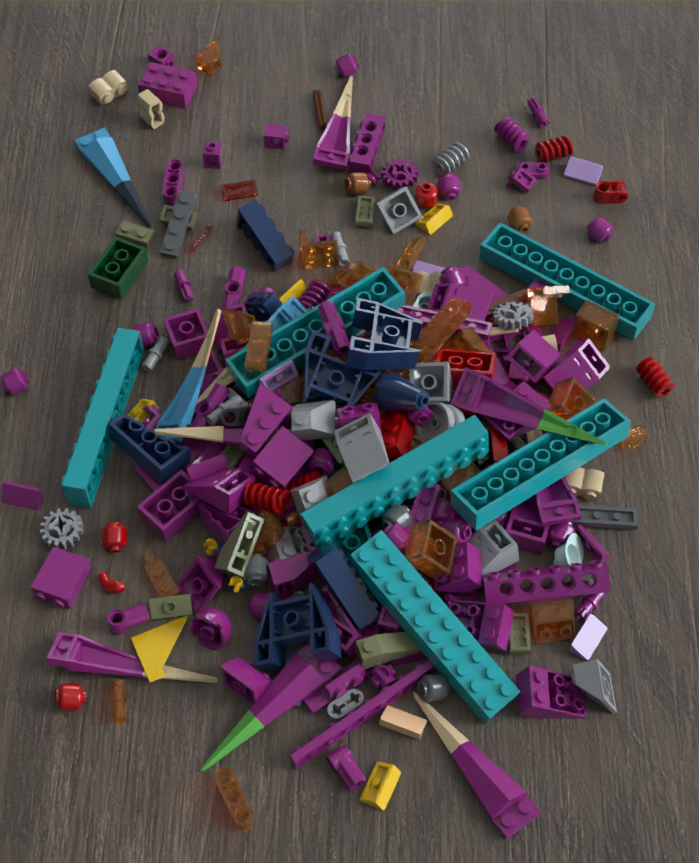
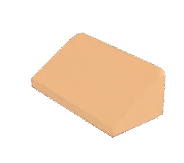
M388 705L380 718L381 726L420 740L427 723L426 719Z

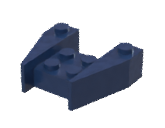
M357 298L351 327L371 331L370 340L351 336L345 366L362 370L415 369L420 350L410 348V339L418 341L423 322L379 302Z
M313 330L304 354L303 404L307 402L309 395L313 394L326 400H335L336 404L344 407L357 406L376 385L381 370H362L345 366V361L326 355L331 337Z
M309 583L308 595L286 600L281 599L273 592L269 593L254 644V666L266 674L281 671L285 667V646L310 641V654L321 662L341 658V638L324 592L313 583Z

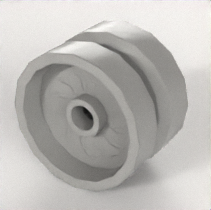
M429 402L427 408L435 414V418L423 427L415 423V430L417 436L429 441L465 421L464 414L455 405Z

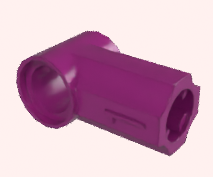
M143 603L125 610L114 609L108 613L107 620L110 632L114 635H122L128 628L150 621V617Z
M345 744L326 756L332 770L335 773L338 772L350 791L358 789L366 782L365 776L354 762V757Z

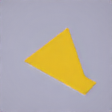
M189 615L131 638L150 683L166 676L162 668Z

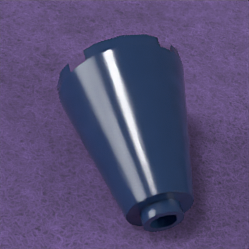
M385 373L376 383L377 395H374V400L381 410H423L429 404V394L425 390L397 373Z

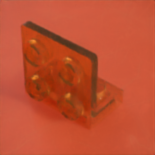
M306 229L299 230L300 257L303 269L330 267L338 264L337 240L311 242V237L307 236Z
M544 286L528 289L529 307H532L534 311V320H532L531 326L559 323L557 298H562V294L570 293L569 286Z

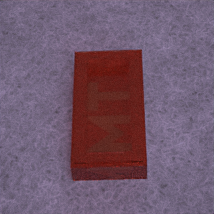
M255 179L221 185L224 202L258 196Z

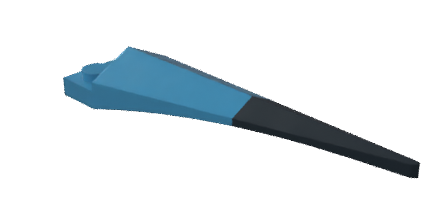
M102 128L74 140L81 155L115 188L144 223L150 227V221L116 145L107 130Z

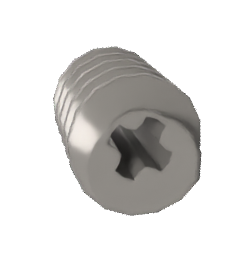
M455 142L432 159V168L439 176L450 173L460 163L469 158V152L461 143Z

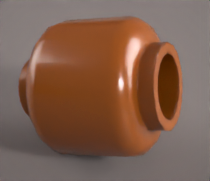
M364 172L350 173L344 180V187L351 195H364L367 193L368 188L371 187V180Z
M517 206L512 208L507 216L510 227L520 233L527 232L532 226L533 221L530 213L524 207Z

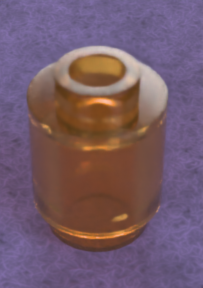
M640 425L630 428L629 437L619 442L621 448L631 449L646 443L648 438L646 429Z

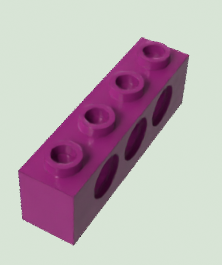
M366 113L364 119H361L360 131L356 133V143L352 145V156L349 155L347 165L350 166V173H366L370 171V168H373L385 131L386 116Z

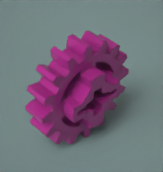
M398 158V161L392 159V163L386 162V166L382 167L381 178H383V183H387L386 187L392 186V190L405 186L408 188V186L413 187L414 183H417L419 171L417 170V165L413 166V161L408 163L406 158L404 161H401V158Z

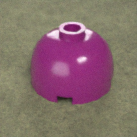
M207 608L201 610L190 621L189 625L191 634L193 636L197 635L200 638L198 642L208 649L218 650L226 644L231 636V621L219 609Z

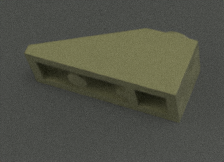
M246 512L222 547L214 568L231 576L243 577L265 519Z
M406 632L378 634L356 641L355 651L359 662L364 669L421 650Z

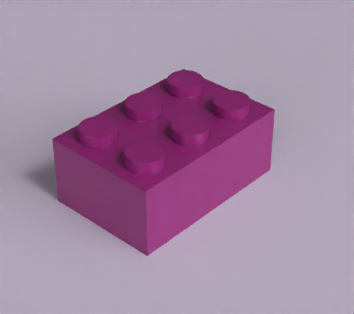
M149 62L138 83L139 94L148 89L161 100L162 104L184 109L187 108L197 88L196 72Z
M182 470L137 505L139 518L165 542L200 514L198 503L202 499L183 489V486L191 480Z

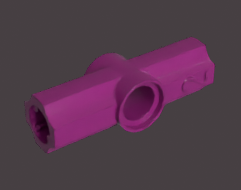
M240 266L230 268L228 282L225 284V295L221 311L226 307L239 304L242 300L246 270Z
M333 301L321 302L317 308L323 321L325 334L331 337L330 341L336 355H347L350 342L346 336L343 320L338 316Z
M215 383L206 400H202L197 404L195 410L197 415L189 427H209L210 424L207 422L206 416L210 415L218 408L220 403L224 402L230 390L219 383Z

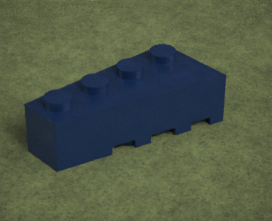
M254 200L238 208L236 226L239 229H244V236L247 239H252L253 247L257 251H262L263 259L275 272L292 263L294 251L285 242L283 234L276 229L273 219L267 216L264 206L259 204L257 200Z
M124 413L109 423V438L160 484L183 469L190 462V448L185 445L182 447L176 444V441L171 438L167 439L161 435L154 434V429L150 430L144 427L143 423Z
M326 542L306 556L310 562L318 566L316 572L326 583H329L328 589L337 600L341 601L339 605L357 629L362 630L379 618L380 614L377 611L379 606L373 598L369 599L366 594L368 589L362 581L358 582L355 577L357 572L352 565L348 566L344 561L346 556L340 548H336Z

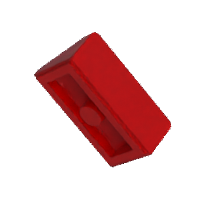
M491 426L494 462L497 463L508 456L507 439L495 427Z

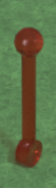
M207 225L206 230L195 241V243L193 245L188 246L189 252H194L195 247L203 239V237L208 232L212 231L211 225Z

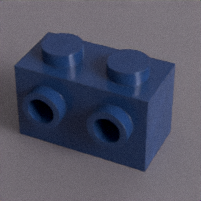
M253 292L247 296L244 305L247 314L254 321H268L282 305V302L275 292Z

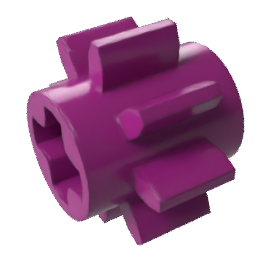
M380 664L371 672V683L376 689L384 688L385 686L390 687L396 683V671L391 665L386 667L384 664Z

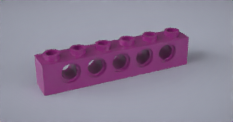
M600 560L591 561L590 564L571 563L569 566L564 567L551 565L546 569L532 567L528 571L513 569L509 570L508 573L501 574L499 572H489L487 575L482 576L486 603L505 604L610 592L609 568L605 562ZM584 575H592L589 580H582ZM565 576H570L571 580L569 582H561ZM543 579H551L549 584H541ZM523 581H530L529 586H520ZM503 583L510 584L509 588L504 590L500 589V586Z

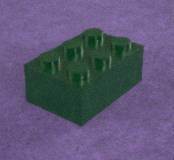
M115 236L88 273L91 288L122 300L149 262L146 248Z

